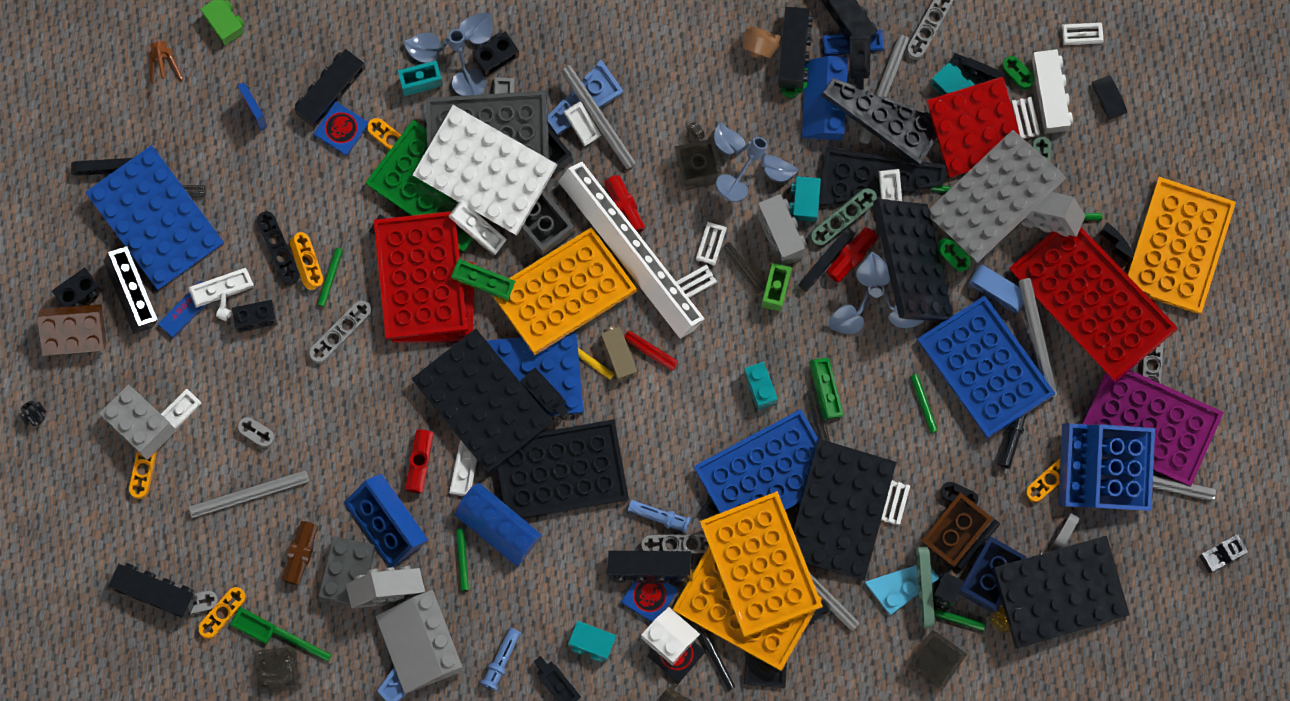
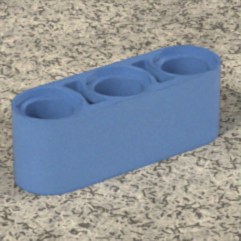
M979 265L968 281L973 288L1014 313H1019L1024 305L1020 287L986 266Z

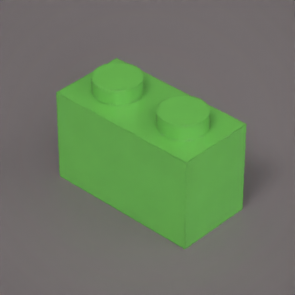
M213 0L200 8L203 17L224 46L245 33L243 20L239 15L235 16L232 13L233 7L228 0Z
M772 263L761 307L781 312L792 267Z

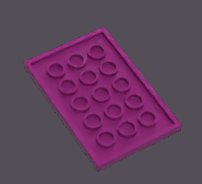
M1129 370L1116 382L1106 373L1104 374L1082 424L1155 428L1153 471L1185 485L1192 486L1224 412Z

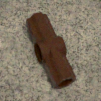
M307 521L300 522L295 541L291 543L289 548L288 562L282 576V581L293 585H300L305 567L309 564L313 552L312 545L318 531L317 525Z

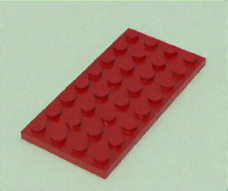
M1082 227L1077 237L1071 235L1065 237L1058 232L1052 231L1009 267L1010 272L1019 281L1026 278L1031 279L1035 298L1114 382L1178 330L1177 326Z

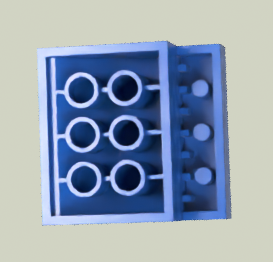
M1062 424L1058 506L1151 511L1155 428L1100 424Z

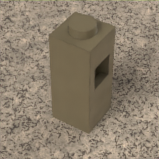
M615 326L604 329V332L601 333V339L617 382L637 376V369L621 327L615 328Z

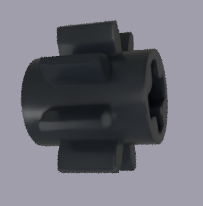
M29 401L21 407L22 413L19 416L26 426L29 424L37 426L44 421L45 416L43 414L46 413V410L39 401L36 404L34 401Z

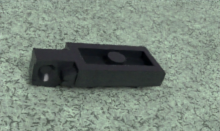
M870 35L850 36L849 74L850 79H855V86L859 90H864V79H868L870 76Z
M957 53L953 55L950 62L952 66L955 65L959 69H967V73L972 76L978 77L980 75L985 77L986 81L1005 77L1004 72Z
M536 368L520 380L521 384L547 412L553 414L556 411L562 419L569 414V411L563 406L565 400L562 395Z
M541 656L534 660V663L540 669L537 672L539 679L557 701H578L581 698L556 664L554 665L552 661L547 664Z

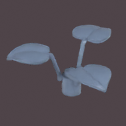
M490 12L476 14L465 19L460 24L459 29L450 31L449 38L445 39L441 47L439 38L432 33H421L404 41L409 55L420 63L436 61L438 59V52L443 51L447 44H449L452 50L459 52L463 71L453 77V90L459 96L483 94L485 88L484 76L477 68L466 71L462 49L465 46V41L470 40L471 43L479 45L481 43L485 44L491 39L493 27Z
M722 122L716 127L713 140L719 151L726 155H731L734 152L740 154L747 149V157L749 158L736 179L727 174L720 175L717 178L716 188L725 199L731 202H740L746 198L748 187L739 181L752 160L756 161L761 158V166L765 167V175L775 182H786L798 172V168L776 156H765L767 154L765 150L768 147L765 139L755 137L752 142L749 141L745 146L744 139L735 131L727 128Z
M871 252L859 265L856 273L858 281L868 286L860 309L856 311L852 305L841 306L830 317L829 327L843 334L859 332L864 325V319L860 314L870 295L875 298L884 295L889 308L892 310L888 318L897 327H914L924 320L899 318L896 304L895 307L892 305L887 290L884 289V285L890 281L887 264L877 254Z

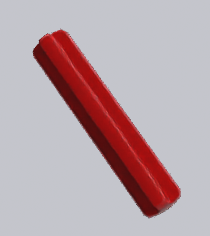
M627 331L624 335L628 344L671 371L678 365L676 359L635 333Z

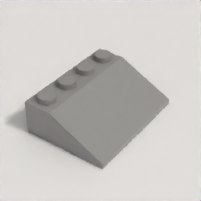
M433 590L412 597L376 616L405 694L464 671Z

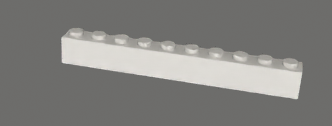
M580 162L568 168L558 181L678 337L681 339L694 332L705 318L585 164Z

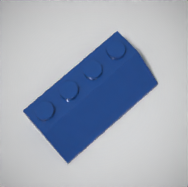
M825 56L811 59L809 64L805 66V68H808L807 87L804 89L802 138L842 141L845 131V113L823 98L821 94L832 78L847 83L848 57Z
M382 474L365 480L344 501L346 507L390 568L395 567L418 551L428 541V538Z
M480 483L469 489L460 501L455 513L456 517L517 567L520 566L543 536Z

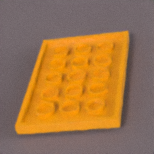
M1158 177L1127 275L1142 291L1150 294L1149 298L1201 315L1236 202Z
M591 227L510 277L509 279L516 282L508 301L493 295L492 297L535 356L636 293L637 288Z
M778 491L700 521L745 638L823 608Z
M708 546L693 573V581H688L672 609L677 614L780 671L783 670L815 611L745 638L710 546Z

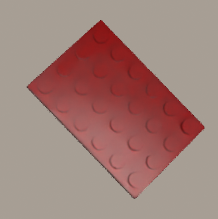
M452 211L374 220L386 340L468 331L463 283L451 279L457 261L460 259L456 223L448 217Z

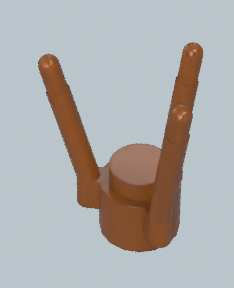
M164 41L152 43L150 45L151 52L149 53L150 82H154L155 61L159 63L161 78H165L163 61L167 59V56L179 80L183 81V77L172 56L171 48H167Z

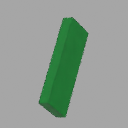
M458 259L451 276L453 280L508 301L516 282L461 259Z
M830 359L810 360L809 364L823 420L843 417Z

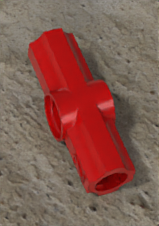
M620 175L609 177L604 181V185L611 199L638 233L645 230V225L637 211V205L631 193H628Z
M865 226L856 238L842 249L839 257L828 268L826 273L835 282L840 283L852 268H856L865 257V253L877 241L878 236L875 232Z
M416 429L405 491L423 493L434 432ZM418 457L425 459V463L421 466L414 464V460Z

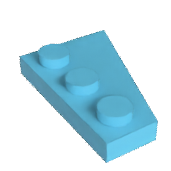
M916 565L865 582L889 615H892L918 595ZM931 567V578L933 584L939 579V576Z

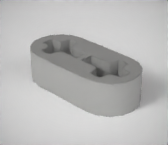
M248 417L243 418L238 424L240 433L263 448L273 445L275 441L273 432L259 422ZM252 423L251 427L256 431L254 433L250 430L244 432L243 425ZM258 433H261L262 435H266L268 433L270 441H264L262 443V439L260 436H258Z
M1070 513L1052 547L1060 549L1065 546L1080 519L1079 517Z
M212 591L195 593L198 597L196 600L197 605H194L190 615L211 611L218 603L217 595ZM208 595L214 598L211 606H208L206 603L200 604V601L206 600Z

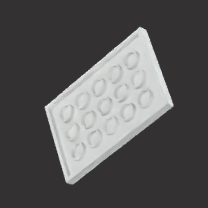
M453 105L414 171L413 176L458 202L463 200L468 208L517 235L556 169L557 164Z

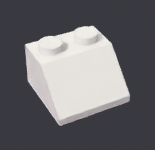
M668 607L643 632L641 639L673 666L700 634Z

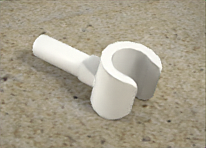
M223 291L221 292L220 308L216 316L226 321L227 317L229 318L231 315V310L225 308L226 292Z

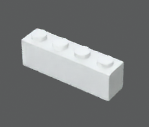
M1057 49L1034 52L1031 60L1044 134L1068 131L1071 124H1073L1072 113L1068 112L1067 107L1070 101L1068 93L1065 94L1064 90L1066 77L1061 72V67H1063L1062 56L1058 55Z

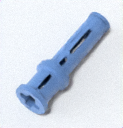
M633 499L628 508L629 513L664 524L667 529L671 527L682 531L684 535L691 521L689 516L685 518L675 514V511H662Z
M513 628L508 629L507 635L493 663L491 662L488 665L489 669L484 680L480 681L481 685L497 691V684L501 676L505 675L506 669L504 667L521 635L519 631Z

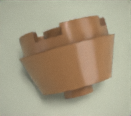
M747 25L745 32H743V49L750 52L749 56L761 59L762 56L771 58L780 46L781 36L773 35L763 29Z

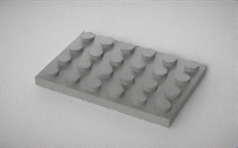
M1012 130L929 209L931 212L929 218L978 263L1051 194L1066 177Z

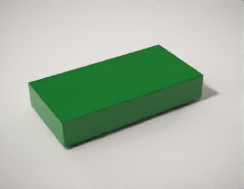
M242 607L238 609L230 626L266 645L277 627Z

